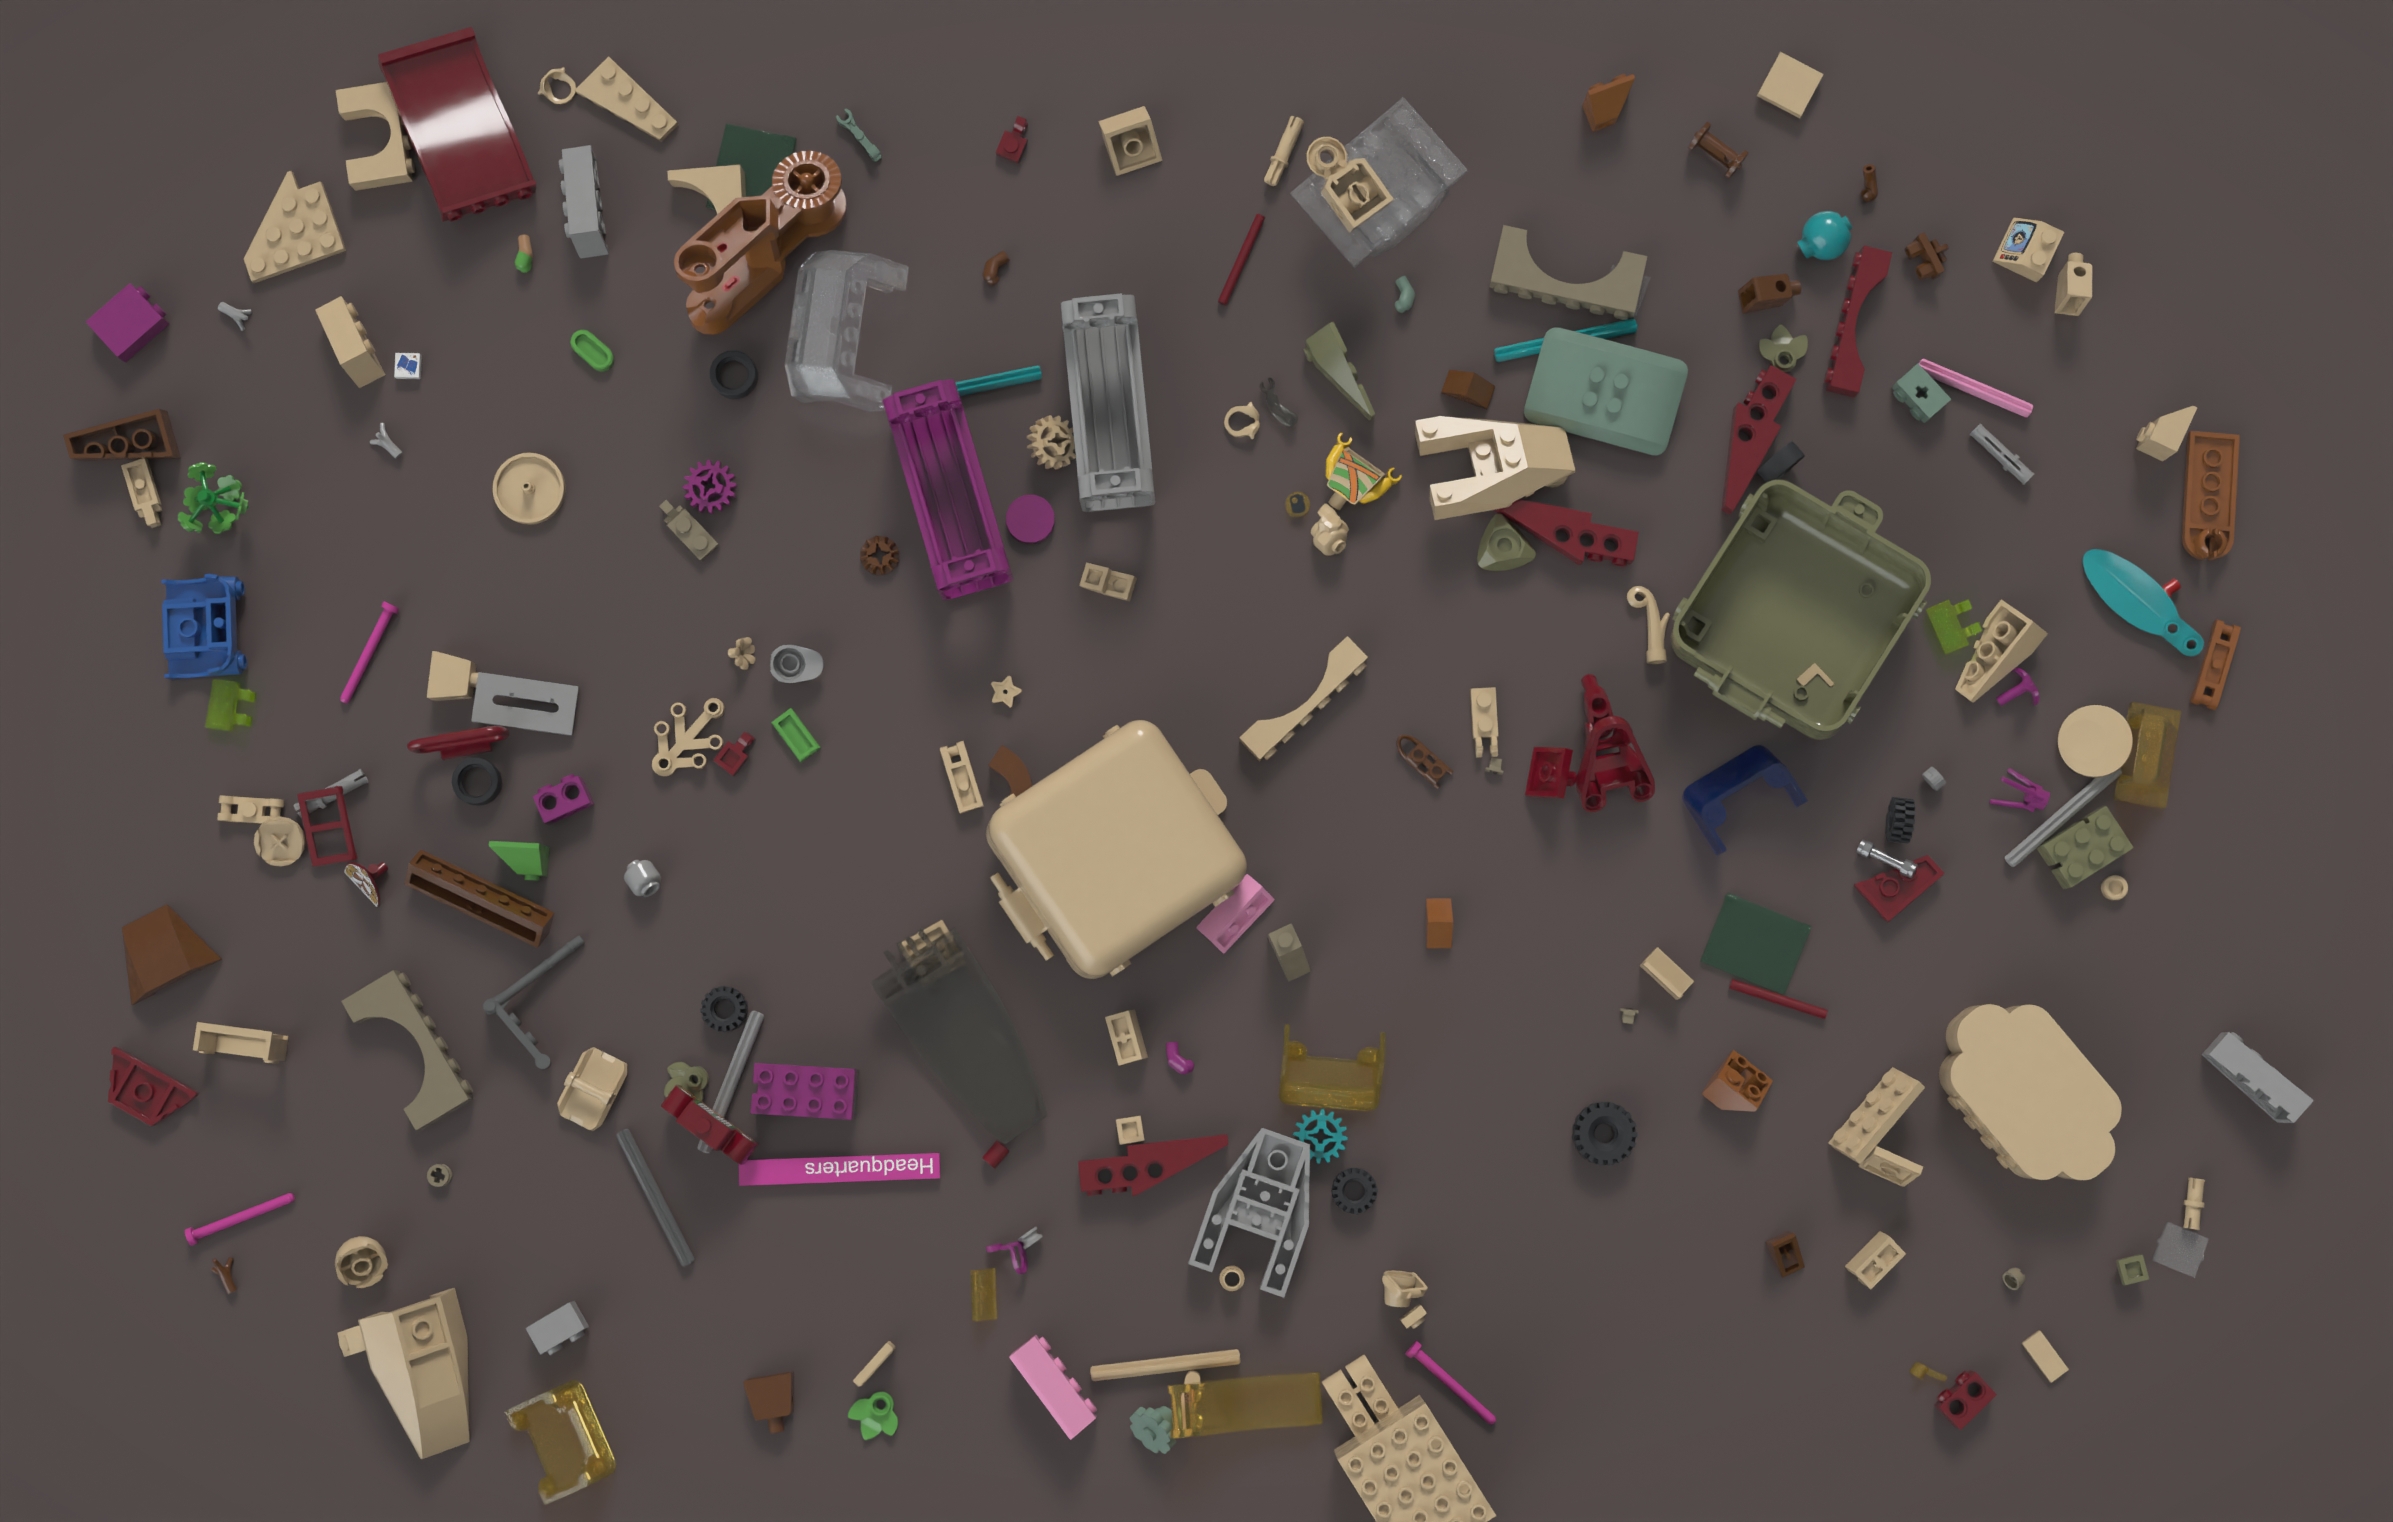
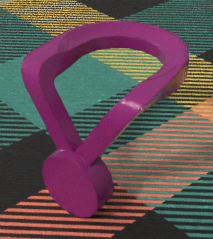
M1017 1241L1004 1245L998 1243L986 1246V1252L1010 1249L1015 1271L1018 1274H1025L1027 1271V1255L1022 1242ZM1014 1246H1018L1021 1268H1019Z

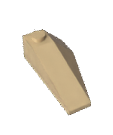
M2002 599L1986 618L1982 626L1985 629L1980 641L1976 640L1973 647L1976 649L1971 661L1966 663L1955 690L1973 703L2029 657L2048 634Z

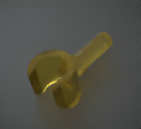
M1919 1362L1914 1363L1909 1371L1920 1380L1926 1374L1942 1381L1947 1380V1375L1933 1371Z

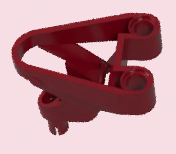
M1587 674L1581 679V684L1585 690L1584 704L1588 722L1584 723L1586 733L1584 741L1585 752L1575 780L1577 793L1583 808L1587 812H1597L1605 807L1607 802L1606 790L1627 786L1632 798L1638 802L1647 801L1655 794V780L1630 724L1624 718L1613 716L1605 689L1598 685L1597 678L1593 674ZM1613 731V735L1606 740H1599V738L1607 737ZM1630 743H1632L1635 751L1629 746ZM1619 747V752L1595 756L1596 751Z

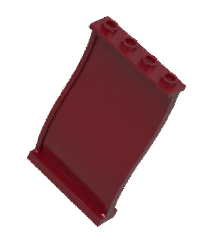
M472 27L378 54L379 67L384 74L400 118L427 177L440 211L442 222L447 220L450 222L457 221L463 215L469 213L480 214L488 207L495 205L496 207H502L511 200L517 198L524 200L531 197L533 193H536L535 179L533 180L518 138L490 78Z

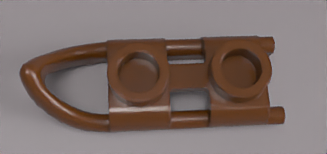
M1405 734L1398 736L1396 744L1399 754L1436 789L1440 787L1437 782L1446 772L1450 775L1454 772L1418 739ZM1402 739L1410 740L1417 745L1408 756L1401 747ZM1427 756L1431 757L1435 763L1430 762ZM1421 763L1428 768L1427 772L1419 767Z

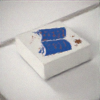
M395 353L394 377L396 379H421L422 355L420 353Z

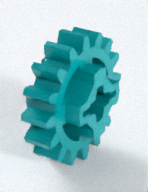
M1324 1109L1320 1110L1319 1115H1316V1112L1311 1110V1117L1309 1118L1303 1114L1304 1123L1296 1122L1295 1125L1300 1130L1299 1132H1293V1135L1299 1137L1301 1142H1304V1139L1311 1140L1315 1148L1314 1152L1310 1150V1160L1314 1156L1316 1157V1163L1319 1164L1323 1157L1327 1163L1330 1162V1155L1338 1158L1337 1149H1345L1341 1141L1348 1140V1137L1342 1135V1132L1347 1128L1339 1126L1342 1119L1337 1118L1334 1120V1112L1332 1111L1326 1116ZM1317 1119V1124L1311 1131L1305 1130L1311 1121ZM1326 1120L1334 1125L1337 1133H1331L1327 1129ZM1319 1129H1323V1133L1332 1136V1138L1323 1139L1322 1143H1318L1316 1138L1308 1136V1134L1318 1133ZM1329 1142H1336L1331 1150L1324 1153V1146Z

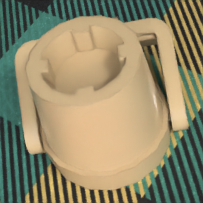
M1392 1270L1385 1271L1383 1274L1385 1304L1389 1306L1408 1307L1410 1306L1411 1298L1424 1296L1428 1289L1414 1272Z

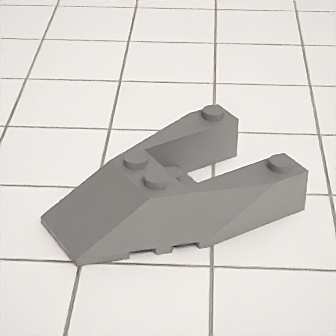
M1261 1128L1213 1191L1188 1264L1212 1272L1229 1224L1276 1240L1260 1285V1290L1284 1298L1309 1227L1310 1144Z

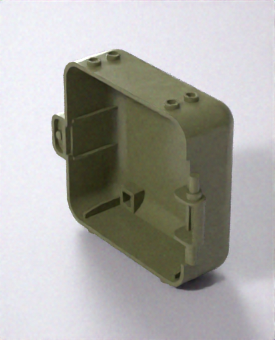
M1772 480L1762 485L1755 495L1749 494L1738 515L1740 519L1689 599L1684 597L1678 605L1672 618L1675 622L1671 633V645L1673 651L1681 660L1697 669L1694 676L1708 684V688L1713 690L1712 695L1755 721L1757 718L1763 721L1766 719L1779 728H1782L1783 724L1787 723L1810 738L1818 740L1828 739L1836 735L1845 722L1851 724L1861 708L1857 703L1910 619L1914 618L1916 620L1927 604L1924 597L1931 585V575L1928 567L1922 560L1875 533L1883 520V512L1878 505L1854 491H1843L1838 495L1832 506H1829L1788 481ZM1815 663L1835 685L1830 687L1819 674L1814 676L1804 686L1796 679Z

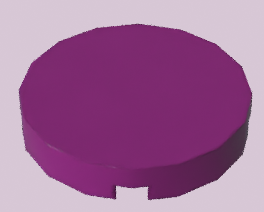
M1023 495L1016 498L1009 505L1006 513V525L1010 534L1020 542L1025 544L1041 542L1053 530L1055 525L1054 512L1051 505L1044 498L1037 495Z

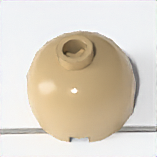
M365 1236L354 1237L344 1242L337 1251L335 1258V1268L339 1280L347 1286L348 1284L356 1285V1288L372 1286L380 1281L383 1277V1272L388 1266L383 1247L378 1241Z

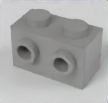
M572 1301L528 1326L526 1330L540 1355L546 1352L552 1355L563 1348L561 1343L570 1339L571 1342H574L585 1335L583 1330L587 1329L589 1325L576 1302Z

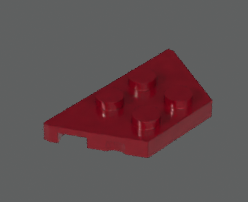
M118 1047L112 1048L113 1065L112 1070H110L109 1080L111 1087L108 1092V1102L146 1124L155 1126L199 1095V1092Z

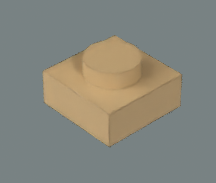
M1141 1116L1116 1119L1120 1144L1145 1141Z
M1418 1304L1399 1319L1406 1328L1411 1326L1414 1329L1425 1321L1423 1316L1427 1313Z

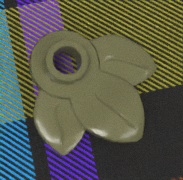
M1782 324L1774 330L1771 340L1760 339L1759 341L1761 355L1770 360L1772 366L1785 373L1790 372L1795 367L1796 360L1805 355L1808 347L1806 335L1793 339L1789 331ZM1781 357L1787 359L1786 365H1782L1779 362Z
M676 1062L667 1068L672 1079L665 1085V1097L669 1095L675 1085H680L699 1100H703V1089L709 1081L708 1073L704 1068L700 1066L690 1067L684 1062ZM693 1075L698 1077V1083H694Z

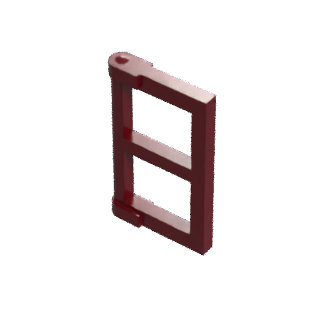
M335 786L298 793L297 797L312 867L357 859L343 795V787ZM336 795L341 820L311 825L306 800ZM343 827L348 852L318 858L313 832Z

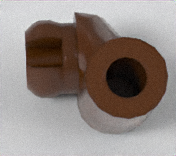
M1004 250L985 263L983 279L987 281L988 285L992 286L999 282V277L997 276L998 268L1010 261Z

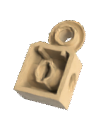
M1321 137L1314 140L1309 146L1307 163L1316 175L1325 179L1321 194L1349 233L1383 210L1394 200L1365 158L1350 160L1347 163V152L1343 144L1337 139ZM1320 154H1329L1332 162L1329 164L1323 163L1320 159Z

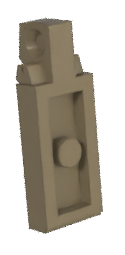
M667 500L659 506L668 515L664 519L668 524L667 526L701 562L719 546L686 509H683L681 506L675 509Z

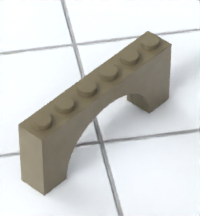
M1503 225L1489 287L1494 288L1495 292L1507 294L1509 291L1518 293V296L1524 299H1532V297L1541 298L1542 302L1547 304L1559 302L1566 304V307L1578 310L1582 307L1590 309V312L1593 314L1603 315L1605 312L1614 314V317L1617 319L1628 320V318L1633 319L1648 256L1623 251L1618 265L1605 277L1585 284L1565 283L1548 276L1534 263L1527 247V230Z
M392 970L341 1002L353 1023H361L372 1018H388L404 1026L418 1042L425 1064L424 1081L417 1097L404 1108V1111L415 1130L419 1131L473 1100L474 1098L471 1095L473 1089L466 1079L463 1080L458 1073L461 1071L460 1066L454 1058L450 1059L447 1054L448 1046L441 1036L438 1037L433 1030L436 1028L434 1021L429 1015L425 1016L422 1011L423 1003L416 993L413 995L408 987L411 983L404 972L400 973V971Z

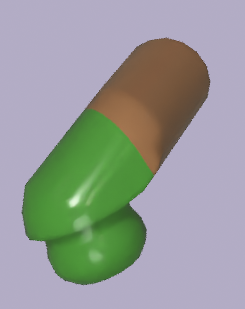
M520 235L518 237L519 250L515 259V266L521 272L527 273L532 268L533 252L531 241L528 235Z

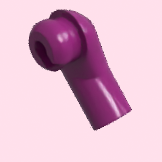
M1178 1042L1166 1043L1168 1065L1179 1074L1191 1073L1194 1069V1063L1192 1060H1186L1179 1055Z

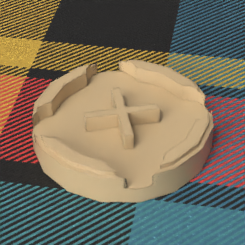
M269 818L260 825L255 833L254 846L256 853L270 865L280 867L290 865L299 859L305 850L306 838L304 831L298 823L290 818Z

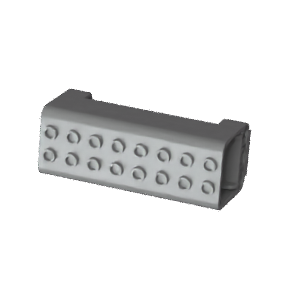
M1120 293L1072 298V300L1064 301L1060 305L1079 498L1082 511L1094 512L1154 505L1155 491L1135 296L1122 295Z

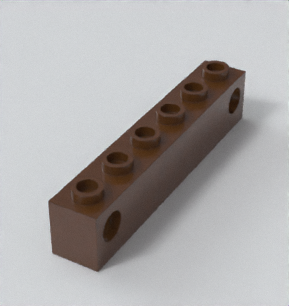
M421 849L408 864L404 885L537 948L550 933L554 912Z

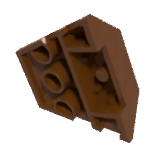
M167 904L122 927L131 1005H135L154 995L156 991L197 970L201 971L222 960Z

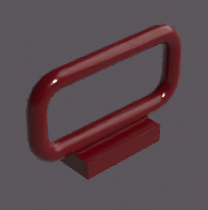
M486 726L412 740L407 744V748L409 751L417 754L440 751L441 759L447 760L493 752L491 742L504 740L509 737L510 733L508 729L502 726Z

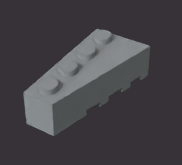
M591 145L562 149L563 159L559 160L561 174H564V180L561 181V189L563 195H566V202H563L565 217L568 216V223L564 224L566 237L571 238L580 258L608 255V245H606L602 236L606 234V229L600 212L603 210L600 192L596 190L600 188L597 161Z
M2220 1033L2202 1053V1056L2277 1123H2295L2314 1100L2285 1078L2278 1070L2265 1062L2259 1053L2244 1045L2243 1039L2236 1033Z

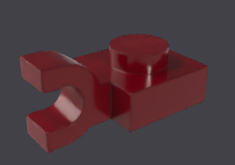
M1017 116L1012 133L1004 131L995 152L996 155L1019 164L1028 140L1022 137L1028 125L1027 119Z
M743 732L735 745L728 741L713 761L732 776H735L749 758L744 751L756 738L748 732Z

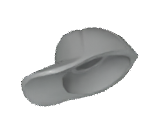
M782 645L771 654L770 671L781 682L796 683L813 680L819 677L823 671V658L820 653L812 649L796 645Z

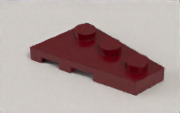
M1928 855L1913 860V863L1917 864L1918 867L1912 878L1901 875L1900 870L1895 868L1868 880L1854 884V887L1888 923L1945 874Z

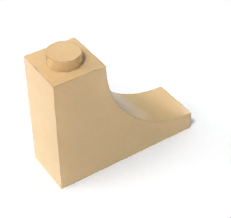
M741 165L667 171L668 181L673 187L689 188L703 194L713 203L717 214L735 198L746 197L745 172Z

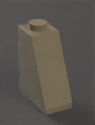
M1292 924L1268 934L1269 942L1288 982L1311 972L1303 947Z

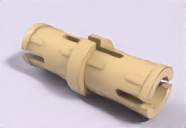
M2188 1177L2187 1200H2184L2183 1204L2186 1205L2183 1228L2200 1230L2201 1209L2205 1205L2202 1202L2205 1180Z

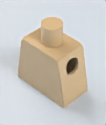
M2071 253L2068 255V262L2058 275L2055 313L2079 316L2092 298V265L2090 263H2083V254Z
M432 651L427 698L432 701L472 698L473 689L477 685L478 678L476 664L466 659Z

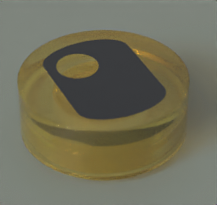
M1293 492L1287 497L1285 508L1289 515L1298 518L1306 515L1309 511L1310 501L1304 493Z

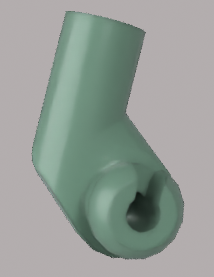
M1402 276L1395 281L1401 292L1399 300L1395 302V308L1400 313L1410 310L1415 299V292L1406 276Z

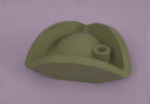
M1500 513L1493 516L1484 531L1478 549L1477 562L1485 570L1505 571L1531 562L1535 558L1536 552L1521 531L1506 516Z

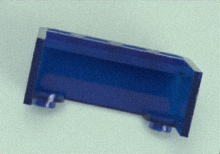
M1756 745L1690 784L1683 791L1682 799L1716 855L1727 851L1715 831V828L1720 826L1726 819V810L1721 801L1761 776L1772 788L1784 787L1796 807L1808 802L1788 768L1765 746Z

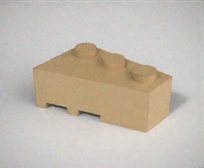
M340 296L315 309L340 365L359 388L385 375L375 355L373 345L365 336L367 332L363 324L356 319L358 312L352 303L347 304L343 297Z

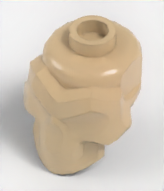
M1326 503L1318 511L1321 518L1312 527L1311 535L1313 536L1314 546L1324 555L1331 556L1339 554L1345 549L1349 528L1340 519L1335 510Z

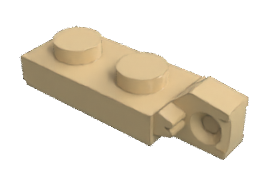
M142 458L121 465L134 510L138 512L140 518L145 517L147 526L151 528L160 526L161 522L157 512L162 511L161 501L148 459Z

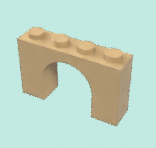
M387 82L336 90L339 114L345 121L366 117H380L389 122L391 129L390 140L380 153L370 157L346 160L350 186L357 191L412 182V173H415V165L413 159L409 157L408 151L412 149V144L409 136L406 135L405 127Z

